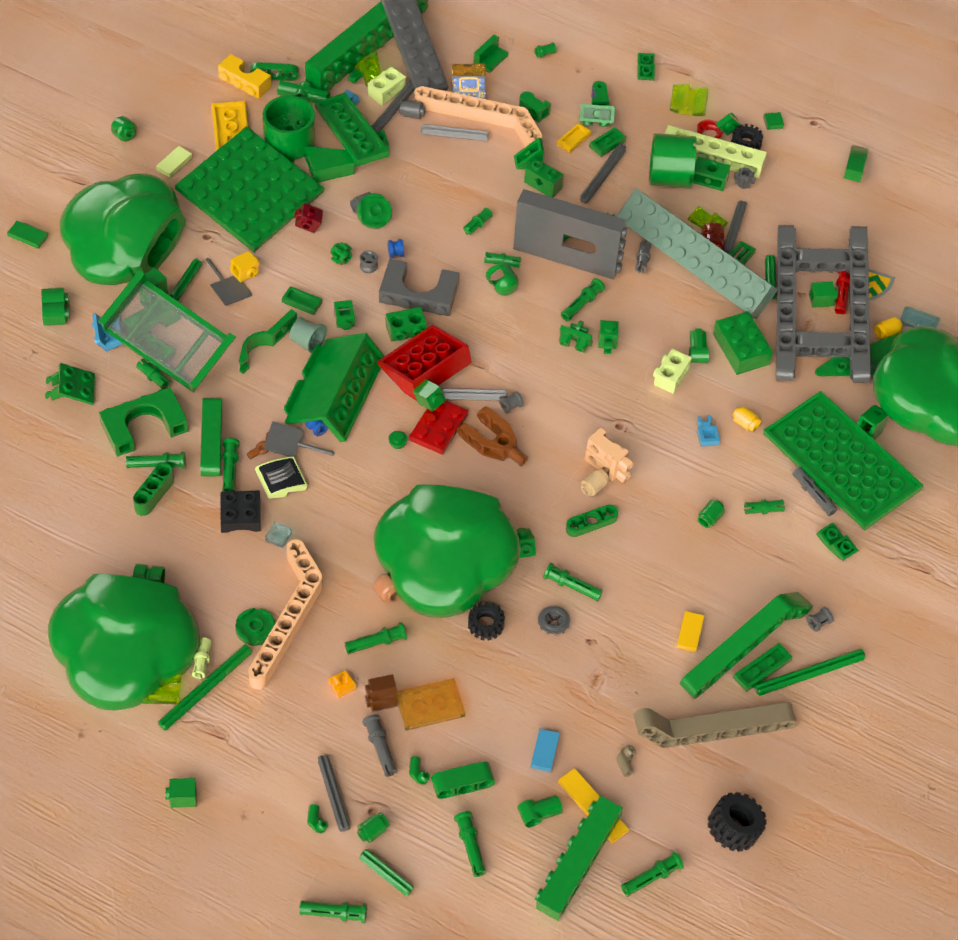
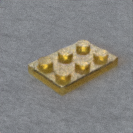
M454 678L397 691V705L405 731L465 717V710Z

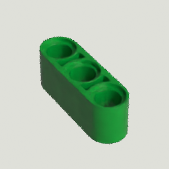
M161 463L157 465L133 495L136 514L140 516L148 515L174 482L173 471L169 464Z
M486 761L440 771L431 776L438 799L487 789L495 784L490 764Z

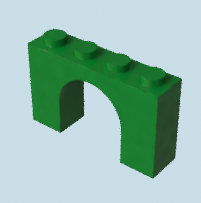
M171 387L99 412L101 425L117 457L135 451L134 441L127 427L136 417L152 415L159 418L164 423L171 438L189 432L187 419Z

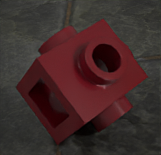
M303 203L294 213V218L296 219L295 226L315 233L322 224L323 210Z

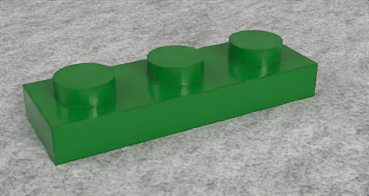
M778 643L735 673L733 679L748 692L756 684L761 683L792 660V656Z

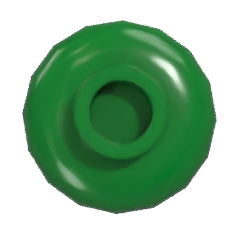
M120 116L112 122L111 131L118 139L126 142L133 139L136 135L137 127L129 118Z

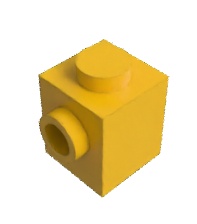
M247 251L231 259L230 272L241 283L258 275L259 260Z

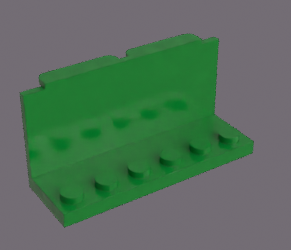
M367 333L326 339L322 347L321 345H315L302 371L304 380L296 382L284 406V411L288 415L284 421L286 424L322 420L339 442L347 440L381 369L377 361L385 357Z

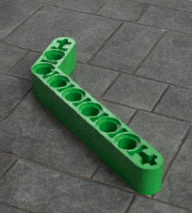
M799 592L777 595L688 672L680 681V685L694 699L698 698L785 621L805 617L811 611L813 605Z

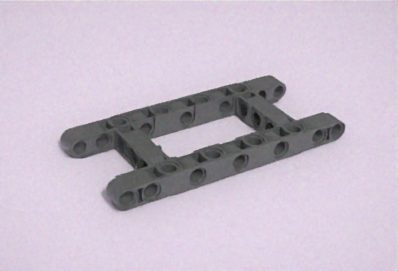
M778 225L776 381H793V378H795V356L850 357V379H852V382L870 383L867 226H851V229H849V249L796 248V228H794V225ZM844 270L847 273L849 272L851 333L796 332V272L829 271V273H833V271L841 272Z

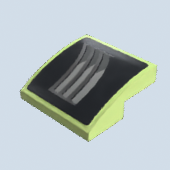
M294 456L272 460L255 468L268 499L286 497L288 492L305 491L308 486Z

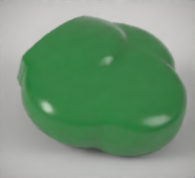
M138 173L126 175L115 181H100L78 192L67 204L61 215L60 234L64 244L70 250L73 267L84 279L91 283L113 286L130 282L138 270L145 274L154 267L158 269L174 249L186 220L179 208L176 194L167 182L155 175Z
M911 327L897 336L890 347V351L881 359L876 367L873 377V391L883 411L903 428L923 433L942 444L958 446V337L935 327Z
M429 484L416 485L408 495L395 502L383 513L374 532V547L378 561L390 573L397 596L405 605L418 614L434 618L452 617L470 610L486 592L497 588L510 577L516 568L520 554V543L516 528L509 517L502 511L498 498L458 487Z
M93 574L86 580L85 584L73 590L58 603L48 624V639L55 658L65 667L66 676L71 688L82 700L104 710H123L147 702L164 684L176 680L190 668L199 648L200 635L197 622L190 609L181 600L177 588L164 583L131 576Z

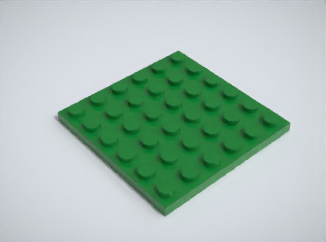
M246 126L175 185V190L252 252H255L294 218L297 208H300L303 203L311 204L324 192V187Z

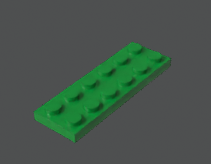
M346 92L314 102L318 113L357 166L390 156L389 149Z

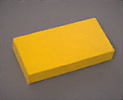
M577 123L557 140V146L571 153L591 136L592 131Z
M685 611L676 648L696 652L704 615Z

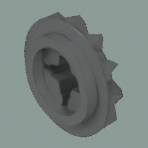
M549 606L539 613L538 624L541 630L546 631L547 635L551 633L556 636L558 633L564 634L565 630L569 628L570 617L564 609L557 606ZM550 618L553 619V620H556V619H557V624H555V623L549 624V623H550Z

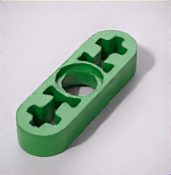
M255 62L250 68V73L254 72L257 68L264 72L267 70L266 73L271 75V80L295 81L299 76V68L294 64ZM271 70H277L279 73H272Z
M609 504L569 518L566 522V533L571 537H578L611 525L617 521L618 509L614 505ZM595 518L597 523L590 524L587 522V519Z

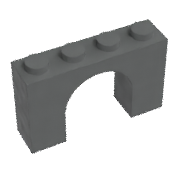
M389 259L379 289L380 303L410 309L421 307L423 312L450 316L459 286L460 272L442 269L438 284L434 289L424 293H417L409 290L404 285L407 275V262Z

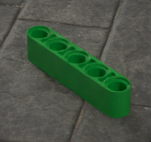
M202 398L201 477L221 476L222 398Z

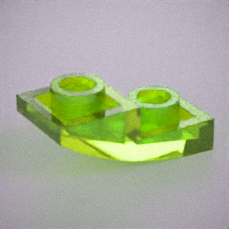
M699 205L687 219L697 227L717 235L728 224L717 213L714 212L711 215Z

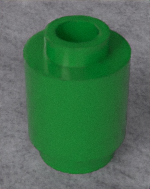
M710 500L699 512L698 522L705 528L714 526L725 513L724 505L718 500Z
M381 812L378 814L374 813L358 825L357 834L363 842L371 843L385 833L390 824Z

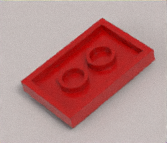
M444 401L433 412L426 409L409 435V441L443 455L456 435L457 428L463 424L468 416L469 410L448 401Z

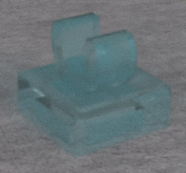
M274 522L265 535V541L283 548L292 534V529Z

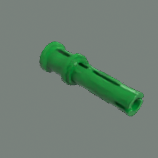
M594 278L588 287L582 289L580 296L561 312V317L565 321H570L588 302L594 301L597 294L605 290L603 282L598 278Z
M235 438L223 440L224 453L222 454V460L224 462L222 492L235 491L236 463L239 460L237 452L240 446L239 440Z
M165 452L163 455L126 456L127 468L156 467L161 463H167L172 468L181 467L185 469L186 467L185 452H181V454Z
M553 563L548 565L543 576L544 579H550L558 583L560 587L567 586L597 602L603 593L602 589L570 575L568 570L563 571L555 567Z
M400 622L397 626L391 628L384 627L380 632L344 642L349 655L376 645H390L391 642L399 639L406 640L407 635L403 623Z
M463 811L454 816V821L458 823L460 830L459 838L464 841L473 876L480 877L486 874L487 871L477 843L476 836L478 831L477 828H474L471 819L473 817L472 812Z
M673 851L670 853L671 856L662 861L657 860L650 869L622 883L621 889L625 896L629 897L659 878L666 879L673 871L683 869L684 865L680 856Z
M301 900L299 914L341 918L343 922L355 920L365 924L367 903L353 905L345 902L341 905Z

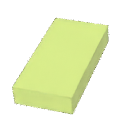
M178 146L156 166V169L171 178L192 159V153Z

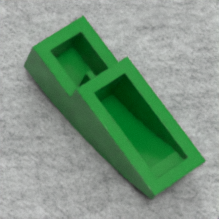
M852 145L844 179L861 182L868 149Z

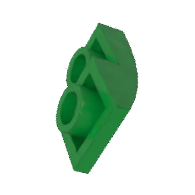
M638 53V80L654 81L655 54Z
M834 523L829 524L816 533L823 544L842 561L859 551L847 535L844 537Z

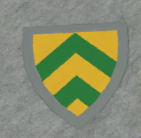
M868 269L869 301L886 294L893 285L895 277Z

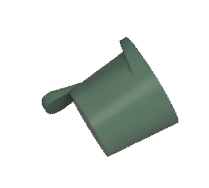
M298 317L290 330L289 337L291 341L312 353L315 345H322L325 341L327 327L324 324H314L304 320L302 317Z

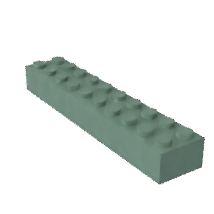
M638 189L634 190L616 216L625 219L626 225L742 310L745 312L749 311L751 316L756 319L778 290Z

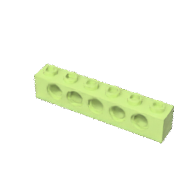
M668 125L665 134L696 136L697 140L693 143V146H696V160L697 157H702L731 165L730 170L739 172V168L746 167L755 172L754 177H760L767 152Z

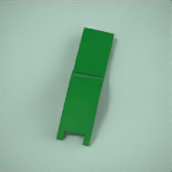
M291 309L268 331L256 332L246 338L239 357L240 373L244 374L250 368L247 361L249 360L248 354L252 349L265 345L273 347L290 332L293 324L296 322L297 312Z

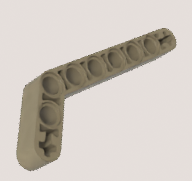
M790 703L668 720L649 708L639 709L634 713L638 734L661 748L788 730L797 725Z

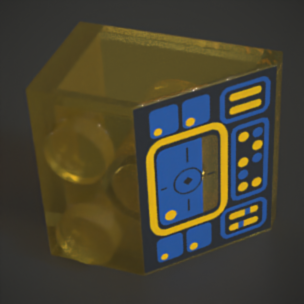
M452 64V92L486 99L485 64Z

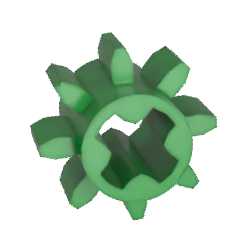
M336 243L330 251L333 256L331 260L336 264H347L352 258V252H350L352 247L347 243Z

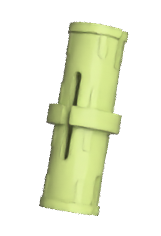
M208 638L199 639L198 652L194 657L195 664L192 676L197 679L205 677L206 667L210 662L209 651L212 641Z

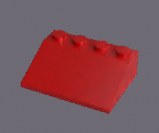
M433 324L377 361V364L406 395L416 401L413 390L424 380L439 386L472 363L469 346Z

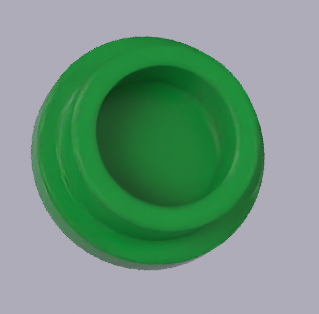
M394 431L389 435V444L393 448L401 449L407 444L408 438L404 432Z

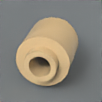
M602 469L594 470L581 481L582 492L588 496H595L607 485L609 480L607 473Z

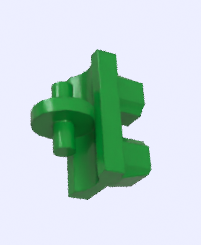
M581 320L577 325L571 323L570 327L561 325L559 329V344L568 347L571 340L577 341L575 349L582 353L586 351L588 346L592 345L593 340L592 335L587 334L589 329L583 327L584 321Z

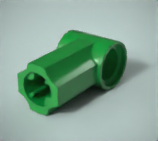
M700 328L690 331L689 356L692 357L691 363H708L709 361L706 332Z
M557 795L538 801L529 799L517 806L526 828L534 827L540 824L543 819L563 813L562 804Z

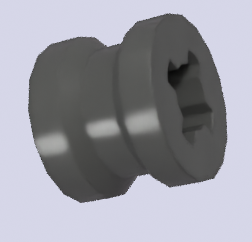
M373 251L361 253L360 269L364 273H373L377 270V254Z

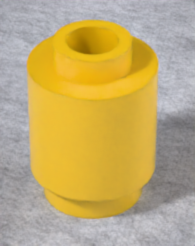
M896 317L880 321L874 326L875 335L879 339H884L901 333L902 322Z
M745 406L736 408L732 415L734 417L733 421L747 431L754 432L761 423L759 416Z

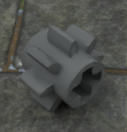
M746 167L739 168V173L735 172L734 175L735 185L742 189L750 188L751 184H755V172Z

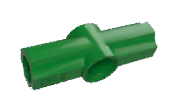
M280 80L278 84V95L297 96L312 103L330 97L329 91L313 88L308 82L295 84Z

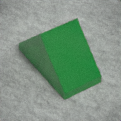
M540 137L514 155L516 169H525L535 158L543 162L544 149Z

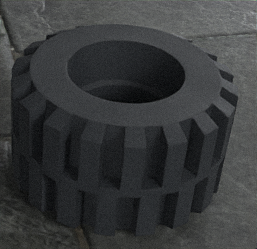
M731 792L722 796L708 816L709 822L707 825L711 829L709 831L711 836H714V840L717 843L720 842L723 848L728 847L730 851L736 849L738 852H742L744 849H750L766 828L767 820L764 819L766 814L761 811L762 806L760 804L757 805L755 803L756 800L754 798L750 799L749 795H741L740 792L733 794ZM732 818H734V819H736L737 821H739V822L742 824V826H741V825H738L737 823H735V822L732 820Z

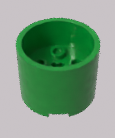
M281 96L267 103L262 115L264 141L291 162L305 157L304 147H315L316 145L315 111L312 105L305 99L297 96Z
M654 133L650 157L649 185L692 188V182L689 181L690 178H693L695 171L696 146H693V143L697 140L696 136Z

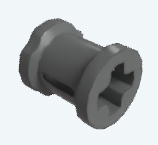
M516 391L507 398H500V406L507 414L516 407H523L524 401L521 394Z
M826 607L821 608L820 612L807 617L808 625L815 632L819 631L825 624H830L834 621L832 613Z

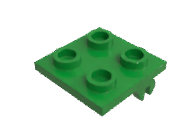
M60 363L59 370L54 375L46 378V384L52 381V386L59 383L52 391L45 393L46 399L51 396V401L63 396L86 404H94L95 373Z

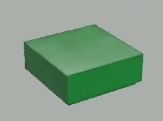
M781 112L764 113L763 118L767 130L783 129L784 122Z

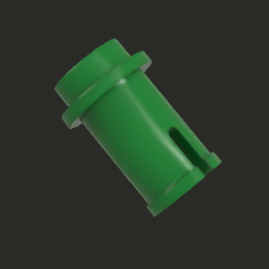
M555 43L543 46L538 45L534 52L536 57L543 58L545 55L556 53L557 48Z

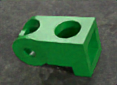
M602 81L593 83L591 105L609 106L606 83Z
M526 91L520 94L519 106L526 108L535 121L539 123L550 115V102L547 100L544 102L540 101L532 92Z

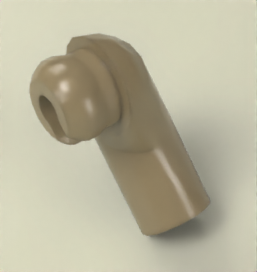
M631 745L622 748L617 757V763L624 777L630 776L633 773L629 763L635 754V748Z

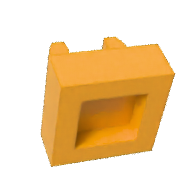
M347 670L328 678V683L338 698L356 690V684Z

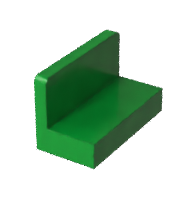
M493 34L474 52L473 65L488 73L493 71L508 56L507 51L498 47V36Z

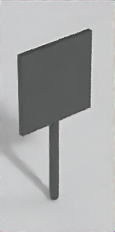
M206 258L208 264L221 280L210 284V286L225 306L252 296L243 282L240 283L235 276L224 279L211 260Z
M272 421L263 448L264 450L284 456H294V458L298 446L331 456L334 455V452L301 443L300 440L304 430Z

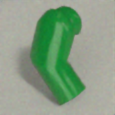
M412 756L410 758L409 775L418 784L424 785L429 781L430 775L428 772L425 773V771L420 770L421 758Z
M316 804L309 805L307 824L316 833H324L328 828L327 821L323 822V819L318 817L320 807Z

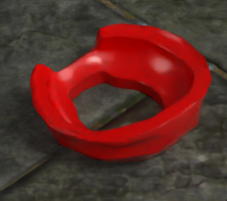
M703 120L697 125V133L704 135V131L711 130L717 133L714 138L720 139L723 135V132L716 125V121Z

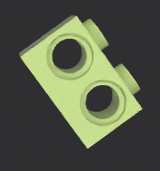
M391 66L368 83V96L383 106L404 88L406 76Z
M671 349L668 355H664L661 361L662 365L660 367L657 366L654 371V385L674 394L690 369L692 357Z

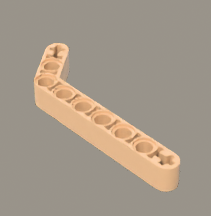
M424 86L415 89L414 101L423 102V106H426L427 111L513 128L525 147L538 137L542 139V133L528 110L524 107Z
M297 539L288 542L287 559L300 583L248 670L249 683L254 689H262L268 684L323 588L322 574L304 543Z

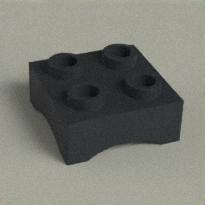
M260 490L220 492L221 533L235 530L261 531Z

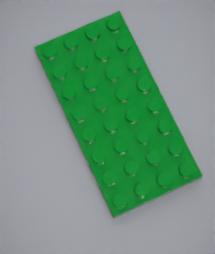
M819 391L763 430V434L797 467H802L808 476L815 480V484L864 531L923 490V484L822 391Z

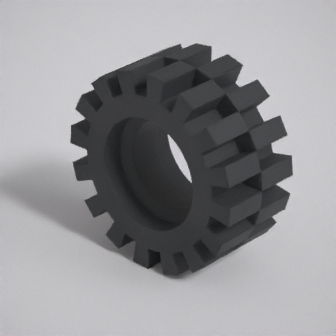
M741 124L733 131L731 142L760 150L763 134L761 130L758 131L759 128L757 126L753 128L754 125L748 126V124H745L743 127ZM742 138H748L752 141H745Z
M486 601L485 605H482V602H480L478 607L476 605L473 606V610L471 609L469 612L468 629H470L471 634L475 633V638L481 636L480 640L483 641L484 637H487V641L491 640V636L496 639L497 635H501L504 629L503 610L500 611V606L495 608V603L493 602L491 605H488L489 602ZM481 617H490L494 620V623L488 626L479 623V619Z

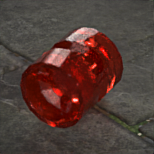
M715 222L705 224L702 227L701 235L724 250V227Z

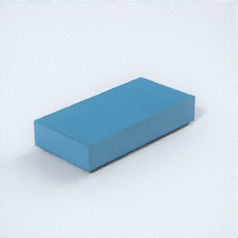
M539 729L531 768L551 772L560 733Z

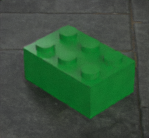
M749 311L715 322L713 336L736 375L770 365L773 351Z

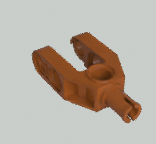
M486 406L478 411L477 417L483 425L497 435L494 440L485 439L478 433L477 429H473L466 423L457 428L458 435L483 456L501 461L511 458L519 466L525 465L528 460V456L517 449V439L511 425Z

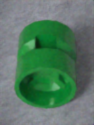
M136 563L133 577L164 583L165 567L153 565L149 568L146 564Z

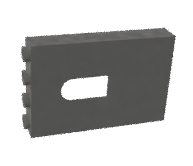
M523 189L517 201L513 249L614 280L616 274H620L623 264L620 262H622L624 256L622 250L626 244L624 238L628 228L625 227V219ZM565 234L591 242L596 246L597 251L589 253L563 245V236Z

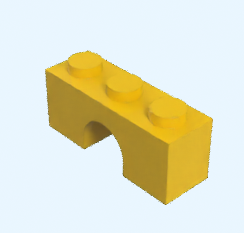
M232 54L218 65L219 78L258 99L271 88V75L258 68L252 73H245L244 61Z

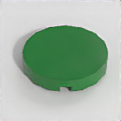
M373 193L366 195L360 200L356 212L358 219L364 226L378 229L389 222L392 208L384 196Z
M249 608L237 617L235 624L236 634L239 640L245 644L252 646L262 645L273 629L275 619L265 609Z

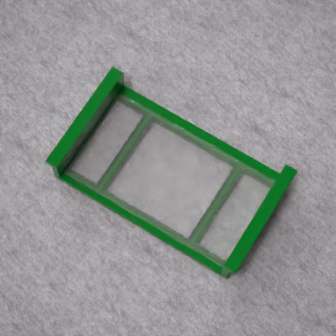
M138 270L98 321L106 333L193 393L236 338L231 333L228 335L224 334L147 281L145 274Z

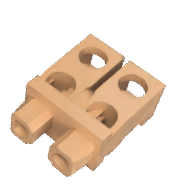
M602 428L598 429L588 438L584 459L596 469L605 471L612 482L617 478L622 483H625L631 477L629 470L633 467L634 462L628 458L629 451L625 448L622 450L620 445L612 443L606 438V431Z

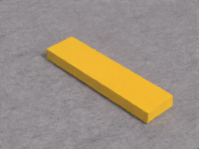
M574 768L558 779V783L588 816V809L593 800L597 802L600 796ZM620 819L608 838L611 844L629 832L628 827Z

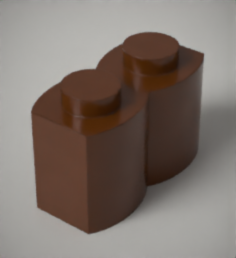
M393 674L368 679V685H365L367 708L371 707V711L374 712L397 707V687Z

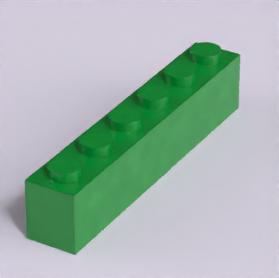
M601 795L597 802L593 800L588 809V817L586 819L582 818L577 829L579 832L576 836L572 835L567 844L569 848L566 853L562 852L556 862L558 865L556 870H551L545 881L547 885L544 889L540 888L535 896L537 910L557 921L560 920L621 818L623 807Z

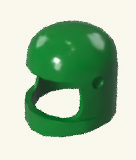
M497 264L486 272L488 282L494 285V289L498 294L507 296L518 288L519 280L509 264ZM496 270L503 271L504 276L502 278L490 280Z

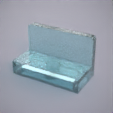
M907 306L903 310L900 321L903 325L909 327L929 326L937 328L940 318Z

